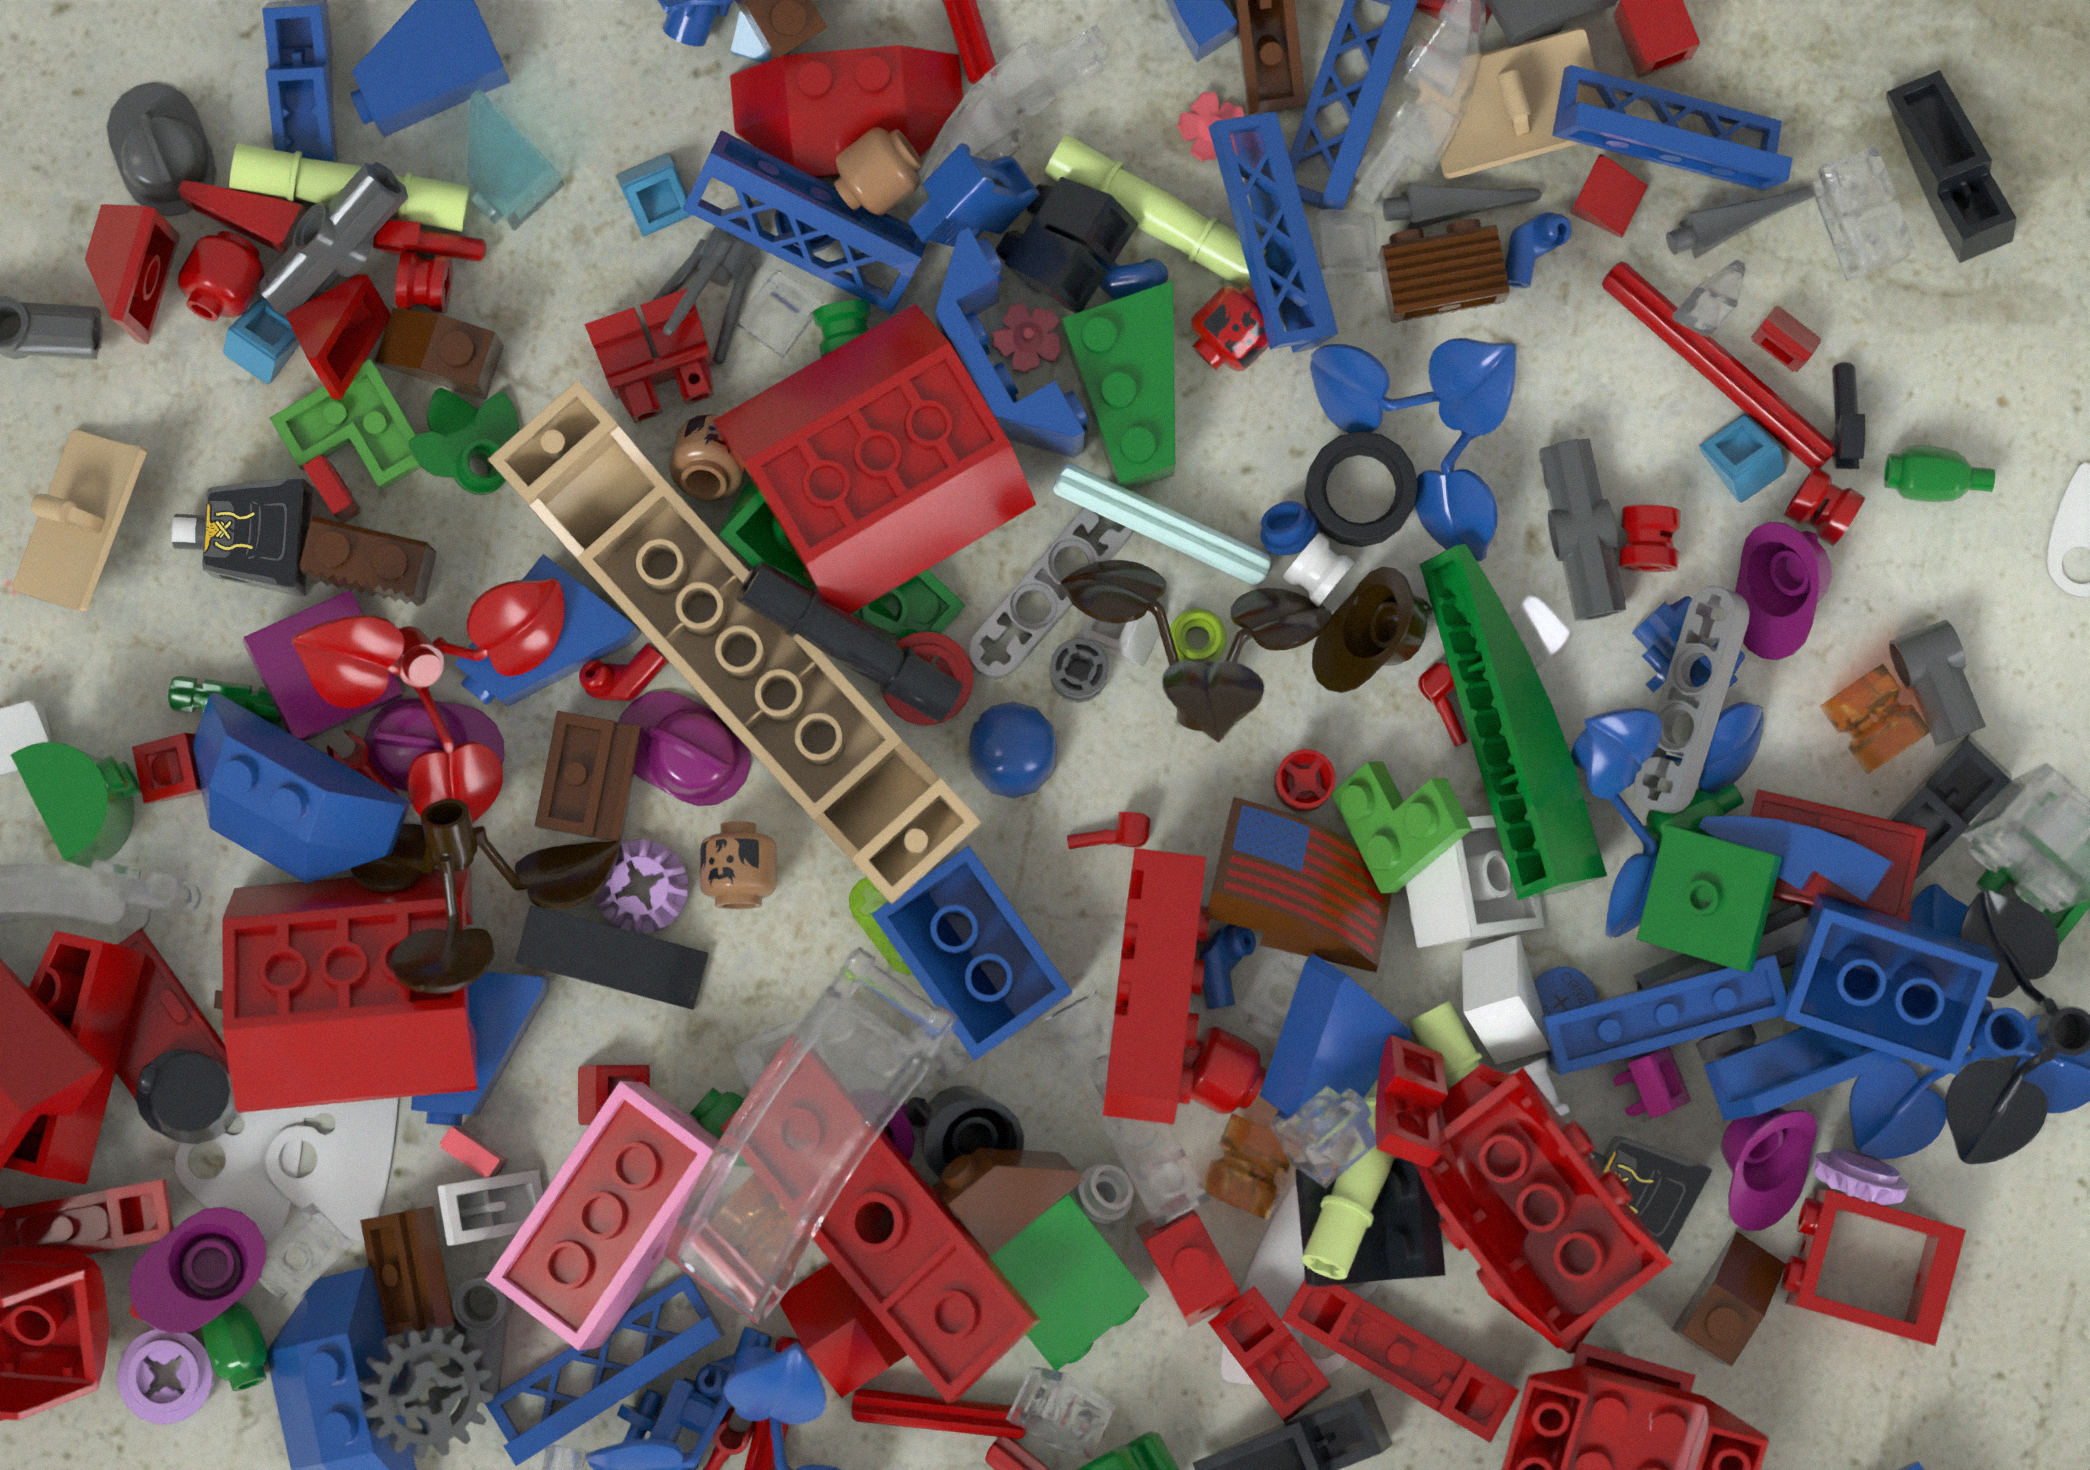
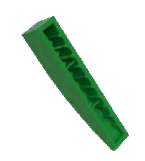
M1467 544L1456 545L1420 563L1423 579L1517 899L1524 900L1567 892L1606 877L1607 873L1575 765L1555 711L1531 657L1500 598Z

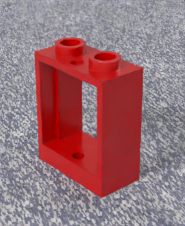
M1816 1189L1814 1199L1806 1197L1797 1222V1232L1804 1234L1798 1257L1790 1255L1781 1282V1289L1788 1291L1785 1304L1922 1344L1936 1346L1966 1229L1873 1202H1866L1862 1199L1828 1189ZM1837 1210L1927 1235L1904 1321L1814 1295Z

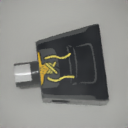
M290 477L209 488L207 492L206 515H174L172 522L173 548L203 550V570L212 577L290 595L306 596L307 576L303 574L299 565L311 522L313 487L302 477Z
M1614 1136L1604 1155L1596 1151H1592L1590 1155L1604 1173L1612 1169L1625 1182L1634 1197L1628 1202V1205L1665 1253L1668 1254L1713 1169L1629 1138Z

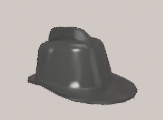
M159 83L138 85L120 96L110 111L107 133L109 145L126 188L135 202L142 206L155 208L161 215L173 216L188 213L192 209L185 205L178 192L182 181H194L213 185L216 173L213 153L196 110L186 95L172 86Z

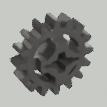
M428 1323L424 1337H420L415 1329L411 1326H406L403 1328V1343L397 1345L387 1337L382 1340L383 1347L387 1352L383 1360L368 1356L366 1363L376 1373L374 1379L359 1381L358 1387L365 1393L372 1395V1399L363 1403L360 1406V1410L366 1417H379L374 1421L370 1430L379 1439L391 1434L388 1446L395 1452L400 1454L410 1442L411 1453L418 1459L425 1458L429 1445H433L437 1452L442 1456L449 1455V1439L455 1436L465 1444L471 1441L469 1433L465 1429L469 1422L480 1425L485 1424L487 1419L477 1411L479 1403L493 1401L494 1395L487 1389L480 1387V1383L490 1378L492 1371L485 1365H473L482 1355V1351L472 1343L462 1348L465 1336L458 1331L452 1329L443 1339L441 1328L435 1323ZM430 1352L448 1355L453 1358L458 1366L446 1365L438 1368L436 1367L435 1360L431 1358ZM403 1365V1368L401 1369L395 1382L391 1384V1381L395 1373L400 1368V1366ZM429 1379L437 1386L428 1390L429 1400L422 1402L416 1396L424 1392L423 1382ZM461 1398L458 1407L456 1408L454 1413L451 1416H449L458 1399ZM414 1414L422 1424L423 1429L406 1427L400 1424L394 1416L401 1415L406 1417Z

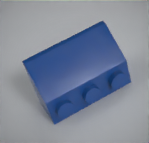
M969 845L921 878L894 904L887 902L871 914L974 1061L1032 1024L1072 995L1070 987Z
M1817 892L1798 945L1783 1019L1958 1076L1999 964L1989 947Z

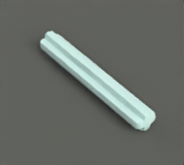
M1066 464L1057 475L1053 491L1060 497L1252 585L1261 583L1268 573L1271 557L1267 553L1074 464Z

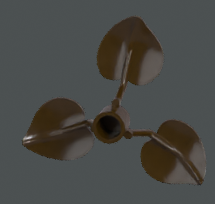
M1107 560L1089 564L1065 577L1059 585V591H1063L1079 611L1102 622L1113 624L1132 622L1142 618L1147 611L1151 612L1156 619L1169 667L1162 676V688L1168 699L1177 708L1176 717L1178 722L1188 729L1203 731L1217 743L1222 741L1238 721L1259 705L1264 695V683L1261 677L1249 667L1237 663L1244 644L1253 638L1258 645L1271 651L1293 649L1310 642L1321 634L1330 624L1332 615L1331 610H1327L1324 605L1317 607L1309 600V597L1278 588L1255 589L1238 597L1231 607V620L1243 629L1236 633L1225 661L1218 663L1207 659L1179 661L1164 606L1157 601L1166 592V581L1158 572L1133 561Z
M442 799L431 803L422 811V825H402L391 854L350 868V871L356 882L365 889L375 892H395L412 886L419 878L420 873H432L435 865H439L442 869L448 921L447 930L425 929L409 935L400 941L394 949L391 964L396 979L404 986L416 992L444 993L459 990L477 981L489 969L494 958V944L488 931L480 928L459 930L454 872L466 869L472 864L478 846L514 890L521 891L527 889L530 902L538 907L559 909L585 903L603 889L619 857L620 844L618 840L544 848L532 852L519 860L515 865L514 873L487 839L485 827L477 826L473 828L468 805L459 799Z

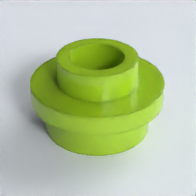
M1187 610L1177 616L1170 627L1179 661L1207 659L1215 662L1225 650L1227 643L1225 626L1217 615L1208 610ZM1192 629H1201L1208 635L1209 642L1202 649H1194L1186 641L1187 633Z

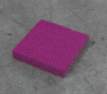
M351 590L244 636L242 641L289 734L302 741L311 739L397 700L403 694L394 674L388 673L387 688L378 699L358 708L345 709L329 704L321 698L312 686L291 639L294 635L320 623L343 617L363 615Z

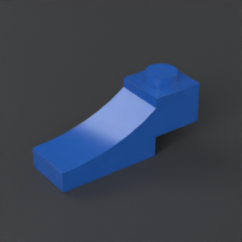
M327 0L270 1L262 8L269 65L265 70L274 150L289 153L300 151L303 153L302 158L338 162L332 90L333 50Z

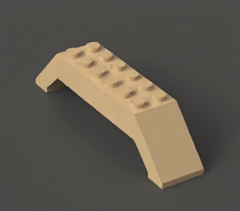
M578 379L488 459L588 574L817 826L891 904H894L982 824L945 781L897 735L821 650L797 634L794 637L786 635V630L737 601L739 590L750 572L666 482L620 428L618 423Z

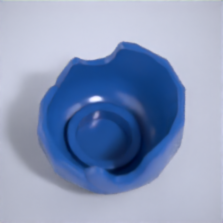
M1015 701L993 705L980 714L979 720L974 722L969 743L970 766L974 776L991 793L1013 799L1036 793L1052 776L1055 770L1057 742L1053 726L1036 707Z

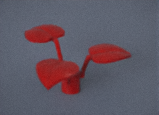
M554 577L538 581L518 580L506 582L485 591L471 606L467 618L468 636L479 647L475 649L448 643L443 637H438L432 642L417 627L406 626L397 629L387 619L371 615L349 616L326 621L294 635L291 640L314 689L321 698L336 707L345 709L358 708L375 701L387 688L388 673L398 674L407 685L414 687L442 742L443 751H426L413 759L406 781L409 800L421 817L422 811L435 801L459 799L468 805L473 824L492 806L501 791L503 783L502 764L498 756L481 742L468 741L454 748L453 739L430 694L429 686L434 684L442 674L444 668L443 655L445 653L473 661H481L488 656L493 668L499 674L508 677L521 675L533 670L550 655L560 637L564 621V596L560 583Z

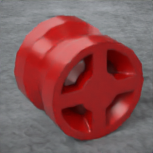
M403 250L396 273L395 301L397 308L410 310L415 305L428 306L432 312L445 313L449 305L452 288L453 265L451 256L438 254L433 259L420 258L414 251Z

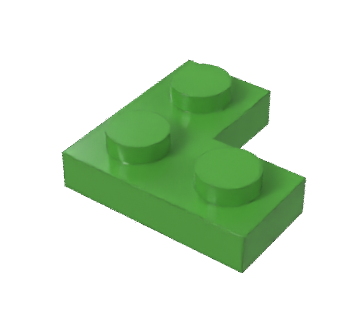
M371 358L363 363L342 399H332L326 388L322 386L269 417L297 466L302 471L305 470L303 465L317 456L327 457L351 442L377 486L382 491L422 468L414 458L409 445V440L417 434Z
M1383 761L1366 762L1331 793L1380 893H1396L1473 829L1447 778H1431L1406 801H1403Z

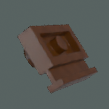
M557 711L534 826L540 829L609 841L619 840V843H621L642 737V726Z
M433 1206L360 1220L368 1266H372L387 1337L403 1334V1328L406 1326H411L419 1332L424 1331L428 1323H435L440 1328L455 1325Z

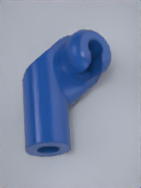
M1545 212L1512 231L1505 263L1509 286L1516 288L1531 287L1535 259L1565 244L1569 240L1572 227L1567 217L1562 214Z
M1150 258L1141 263L1122 266L1114 262L1111 267L1098 262L1108 272L1099 287L1114 300L1167 283L1168 280L1167 268L1158 259Z
M1228 924L1218 929L1201 951L1198 959L1205 960L1202 987L1207 1009L1222 1008L1236 1004L1230 972L1243 956L1251 955L1255 950L1256 938L1251 929Z
M745 1326L734 1354L710 1362L699 1370L695 1381L698 1391L713 1401L720 1400L721 1388L724 1386L727 1377L735 1370L738 1352L748 1347L768 1348L772 1336Z

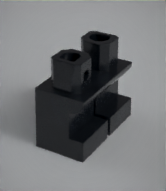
M1060 177L1055 186L1037 184L1036 189L1040 194L1027 207V211L1034 219L1024 234L1016 230L1006 232L996 247V254L1005 261L1004 264L1033 292L1038 294L1042 292L1056 299L1064 308L1076 314L1084 310L1108 273L1098 262L1111 267L1139 223L1111 194Z

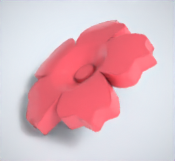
M1202 92L1198 99L1190 106L1192 113H1181L1177 128L1181 132L1184 141L1190 142L1195 140L1191 146L1190 154L1200 162L1217 158L1208 126L1215 121L1245 116L1243 114V107L1234 106L1227 101L1219 108V101L1215 92ZM1230 135L1231 140H1232V144H1233V148H1234V151H1235V154H1236L1237 151H1236V147H1235V144H1234V140H1233L1232 135Z
M1023 302L1017 305H1009L1008 314L1002 320L1007 329L993 331L994 340L992 346L999 350L1004 358L1013 355L1012 369L1026 374L1031 369L1039 368V357L1048 362H1055L1057 356L1062 353L1060 336L1056 333H1051L1056 329L1060 320L1054 314L1053 309L1043 310L1036 307L1032 312L1030 320L1029 311Z

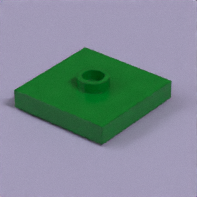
M1665 824L1636 940L1744 972H1753L1783 856L1679 826Z

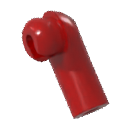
M646 643L628 664L602 663L600 660L587 662L580 670L579 682L586 693L597 700L630 701L636 698L669 662L649 643Z

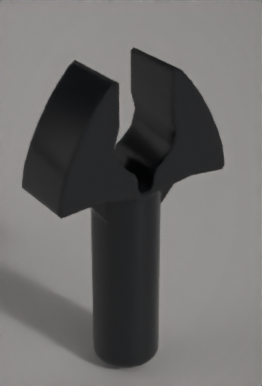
M1841 362L1832 368L1835 431L1831 442L1835 445L1836 449L1832 459L1836 469H1860L1859 459H1864L1865 414H1858L1856 368L1852 363Z

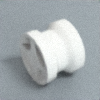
M1319 533L1291 564L1283 578L1291 585L1300 584L1309 592V600L1319 607L1346 577L1356 562L1348 555H1337L1330 549L1329 539Z

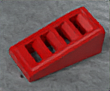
M183 180L178 188L179 195L188 208L282 255L293 245L295 230L301 218L307 212L304 205L298 204L295 201L290 202L285 199Z

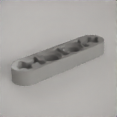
M1083 508L974 634L970 641L969 656L972 666L978 674L987 679L995 680L1011 675L1073 605L1068 596L1063 591H1059V585L1064 578L1057 573L1054 564L1060 552L1069 548L1078 549L1086 555L1089 564L1112 560L1130 539L1134 530L1122 525L1124 529L1119 533L1112 528L1108 529L1098 540V546L1107 550L1102 556H1098L1088 541L1075 536L1076 532L1083 528L1086 535L1090 537L1099 525L1098 515L1087 508ZM1038 592L1049 600L1051 606L1050 613L1041 623L1030 624L1018 616L1016 610L1017 603L1026 593ZM1004 616H1007L1016 630L1031 636V638L1025 644H1022L1016 635L1006 647V654L1010 660L1005 665L999 661H994L990 666H987L982 662L985 657V650L981 644L986 639L992 643H997L1008 631L1007 627L998 624V622Z
M1708 586L1694 595L1689 604L1655 712L1662 724L1660 741L1653 754L1644 763H1641L1642 768L1636 773L1634 788L1636 797L1642 805L1649 809L1674 814L1683 811L1691 803L1695 795L1749 622L1750 612L1747 602L1740 594L1720 586ZM1713 608L1727 610L1723 622L1710 619ZM1706 637L1719 641L1718 647L1714 648L1701 644L1702 638ZM1707 656L1711 661V676L1703 686L1695 688L1690 680V669L1699 657ZM1688 712L1694 722L1693 733L1685 743L1678 745L1673 739L1672 727L1675 720L1681 714ZM1669 752L1683 756L1682 762L1678 763L1665 759L1666 753ZM1660 778L1673 782L1670 793L1657 789Z

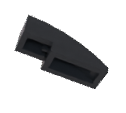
M1938 70L1887 91L1886 99L1911 165L1939 226L1959 263L2013 242L2017 218L1990 173L1991 157L1941 71Z
M1969 734L1887 818L1927 828L1915 880L2012 781V774Z
M530 905L515 963L694 1010L709 953Z
M1369 1388L1193 1462L1195 1470H1339L1381 1454L1393 1443Z

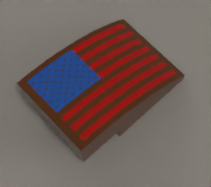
M1233 797L1206 918L1262 931L1261 946L1307 957L1313 953L1324 961L1376 973L1379 966L1392 893H1380L1357 845L1326 828L1295 815Z

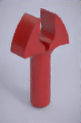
M388 220L374 235L373 240L374 249L398 256L405 250L431 255H450L451 258L481 262L486 254V243L483 239L421 230L420 222Z

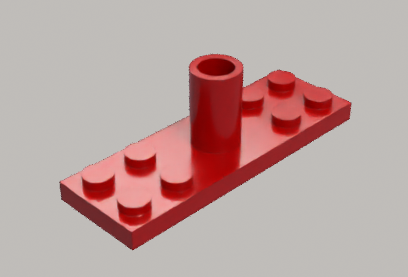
M803 1046L720 1127L947 1403L956 1401L1041 1321V1318L812 1046Z

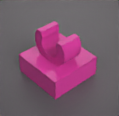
M1670 1046L1629 1062L1630 1069L1619 1073L1613 1079L1615 1087L1627 1082H1632L1638 1087L1641 1099L1624 1109L1628 1116H1637L1647 1111L1650 1119L1692 1101Z

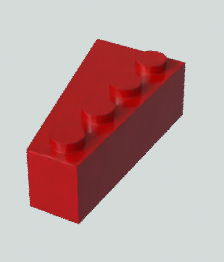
M1134 848L1102 1116L1174 1124L1178 1103L1190 1104L1194 1068L1182 1066L1184 1048L1195 1049L1199 1024V1014L1189 1013L1191 994L1201 995L1205 960L1195 959L1196 942L1207 941L1209 919L1206 918L1208 906L1201 905L1206 863L1205 856Z
M55 931L28 988L98 1061L104 1070L72 1116L39 1114L3 1166L4 1168L42 1178L87 1184L146 952Z

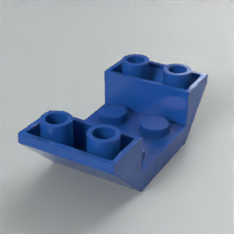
M968 227L959 232L935 311L937 329L950 342L1008 440L1074 458L1084 452V434L1088 432L1085 423L1089 421L1075 393L1071 390L1063 395L1055 380L1018 401L1016 394L1019 393L1005 365L1000 362L993 366L987 357L991 354L987 345L990 340L977 315L999 303L998 284L1003 282L1000 270L1003 268L988 239L984 238L977 242Z

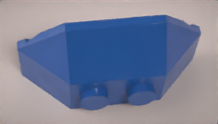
M219 693L210 694L192 744L210 829L306 884L392 853L411 804L410 801Z
M372 1266L315 1279L268 1348L269 1357L267 1361L291 1470H416L410 1442L400 1454L395 1452L388 1446L391 1434L379 1439L370 1430L374 1421L379 1417H366L360 1410V1406L366 1401L371 1400L372 1395L365 1393L358 1387L359 1381L374 1379L376 1373L366 1363L368 1356L383 1360L387 1355L382 1344V1340L387 1335ZM396 1373L391 1381V1384L394 1383L396 1380ZM401 1415L394 1416L400 1424L407 1427L405 1417Z

